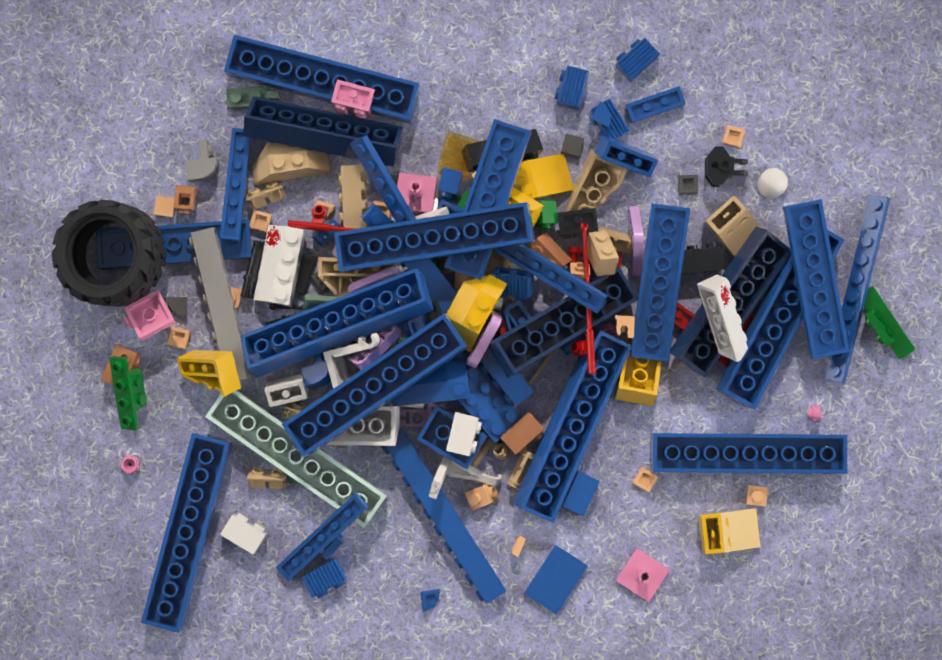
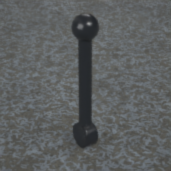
M270 303L269 308L271 310H275L276 308L303 310V305H292V307H288Z

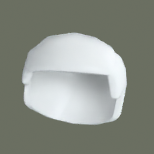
M769 168L758 178V190L762 196L768 199L777 198L788 187V178L782 170Z

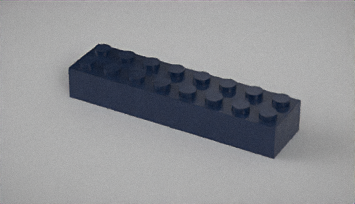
M253 96L244 117L243 136L271 143L285 144L290 147H299L310 151L314 150L345 158L358 159L350 143L367 135L383 164L394 167L401 144L403 127Z
M760 227L754 228L722 274V277H725L731 285L730 292L736 301L735 308L741 318V326L791 256V250L767 229ZM702 303L671 347L670 354L693 372L706 378L721 354L718 352Z
M620 267L616 268L615 274L603 275L590 283L591 286L608 295L600 312L595 313L591 310L592 328L638 300L637 294ZM568 296L490 342L488 347L506 377L510 378L585 333L587 330L586 307Z

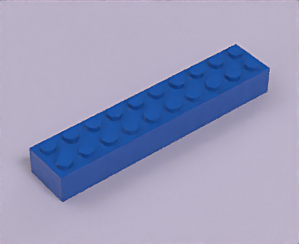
M238 35L233 36L224 68L225 74L229 77L328 103L332 101L337 80L375 89L370 107L371 114L408 124L411 122L420 89L417 82Z
M527 202L334 233L340 272L535 243L530 204Z
M827 230L834 260L844 239ZM792 255L771 283L745 332L747 351L740 361L736 362L731 359L715 389L750 409H756L803 319Z
M415 268L241 335L247 370L255 377H260L357 340L359 337L368 336L433 311L425 276L418 268Z
M442 314L291 417L282 426L302 457H308L469 347L448 315Z
M593 328L596 374H588L587 355L579 356L513 502V505L552 523L555 521L632 348V345Z
M192 433L143 612L141 620L143 624L178 633L183 630L232 442L198 433Z
M651 433V472L848 474L847 435Z

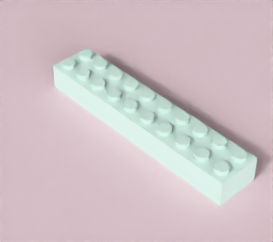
M238 390L225 397L220 395L205 416L336 509L357 492L369 506L355 520L363 528L367 526L387 497V494L321 448L308 457H302L282 426L284 422Z

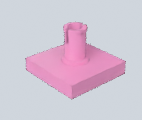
M399 173L397 187L412 213L424 214L433 211L437 177Z
M159 290L124 307L141 341L176 323Z
M636 548L616 581L649 602L669 572V569Z

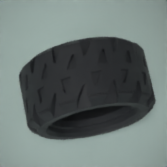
M101 199L79 205L78 209L69 212L61 221L64 225L56 230L52 244L56 245L51 254L53 267L57 268V278L64 288L69 289V293L72 296L89 304L120 307L138 301L150 293L151 287H156L163 274L161 267L165 266L166 250L162 245L165 244L161 230L155 225L156 222L147 213L139 210L137 207L124 203ZM110 223H118L126 229L132 239L134 257L130 269L123 278L113 284L103 285L88 270L85 258L86 247L96 230Z

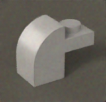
M206 139L199 140L201 159L186 161L187 176L191 183L210 179L218 169L219 160L216 157L211 158L214 155L213 146Z

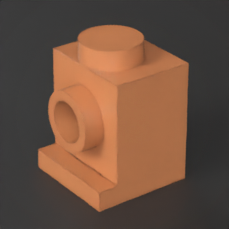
M176 185L174 209L179 210V214L190 215V211L195 212L198 189L196 187ZM185 198H189L190 200L189 204L187 205L183 203V200Z

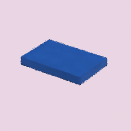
M555 544L524 594L557 615L588 565Z

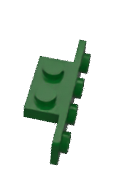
M871 286L868 288L864 308L867 311L865 321L870 328H874L877 332L876 338L881 344L884 343L886 347L890 345L898 359H901L913 352L915 347L875 287Z
M111 356L109 362L121 429L137 430L139 426L136 411L147 404L141 368H134L129 371L126 357Z

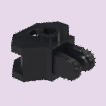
M715 146L705 158L704 178L711 187H720L727 178L748 176V171L734 170V165L748 164V159L734 158V156L728 154L723 146Z

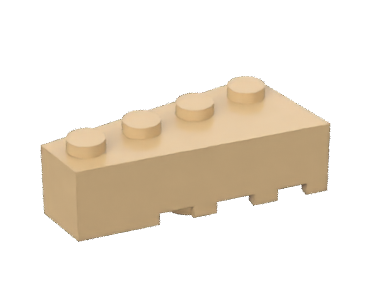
M362 165L341 166L339 186L342 185V193H339V201L343 205V212H340V223H343V226L347 228H366L368 225L360 218L367 210L366 171Z

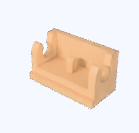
M615 315L616 336L619 337L621 331L624 333L626 329V340H632L634 338L635 317Z

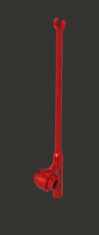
M322 205L313 207L311 211L312 222L288 220V227L325 232L357 229L324 224V221L327 219V210Z
M581 223L585 282L590 284L587 247L588 224ZM586 307V340H576L571 344V351L577 356L587 355L588 374L594 375L596 374L594 331L592 330L591 310Z

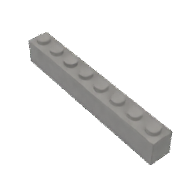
M215 227L191 232L189 242L191 248L195 249L194 263L196 268L199 267L201 275H198L200 285L204 286L205 289L203 299L205 305L209 306L210 312L207 314L210 324L213 323L215 331H212L214 342H218L219 350L217 351H232L239 380L251 378L252 373L247 370L240 337L242 332L217 230Z

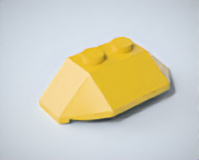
M492 275L483 276L481 280L476 278L463 282L446 313L469 348L466 350L470 353L507 286V283Z

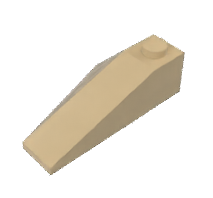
M591 149L581 168L564 212L597 208L601 203L603 204L607 197L620 186L628 169L601 159L594 152L595 150Z

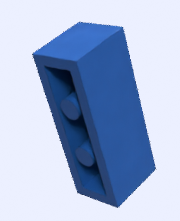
M605 135L601 136L594 151L603 160L651 177L659 161L649 152Z

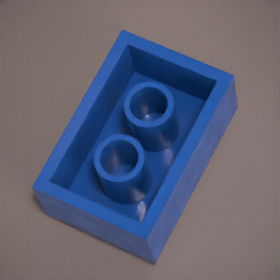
M436 406L417 440L465 469H469L488 436L481 431L479 434L476 433L474 439L477 442L476 451L471 453V456L446 451L454 415Z

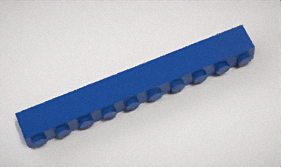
M431 259L400 263L402 268L407 267L409 270L418 268L425 276L431 299L433 301L438 300L442 313L446 314L457 293ZM487 347L480 360L482 362L480 367L486 375L490 373L494 377L492 382L498 390L502 388L505 391L506 395H504V398L510 405L514 403L517 406L534 393L533 389L519 372L507 378L491 350Z
M402 427L399 428L396 446L381 447L387 455H392L394 460L391 462L397 471L401 469L404 477H402L407 487L411 486L415 491L412 495L418 504L422 502L425 509L423 512L428 520L432 518L436 525L433 528L439 536H444L446 540L444 545L449 552L453 551L457 558L454 560L460 569L464 568L467 572L465 577L469 584H474L478 589L475 593L480 601L485 600L486 603H489L506 592L505 587L442 489H440L436 499L429 497L434 477Z

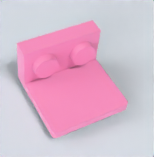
M337 80L331 103L334 109H337V113L347 115L349 112L355 114V117L371 118L370 107L375 89Z

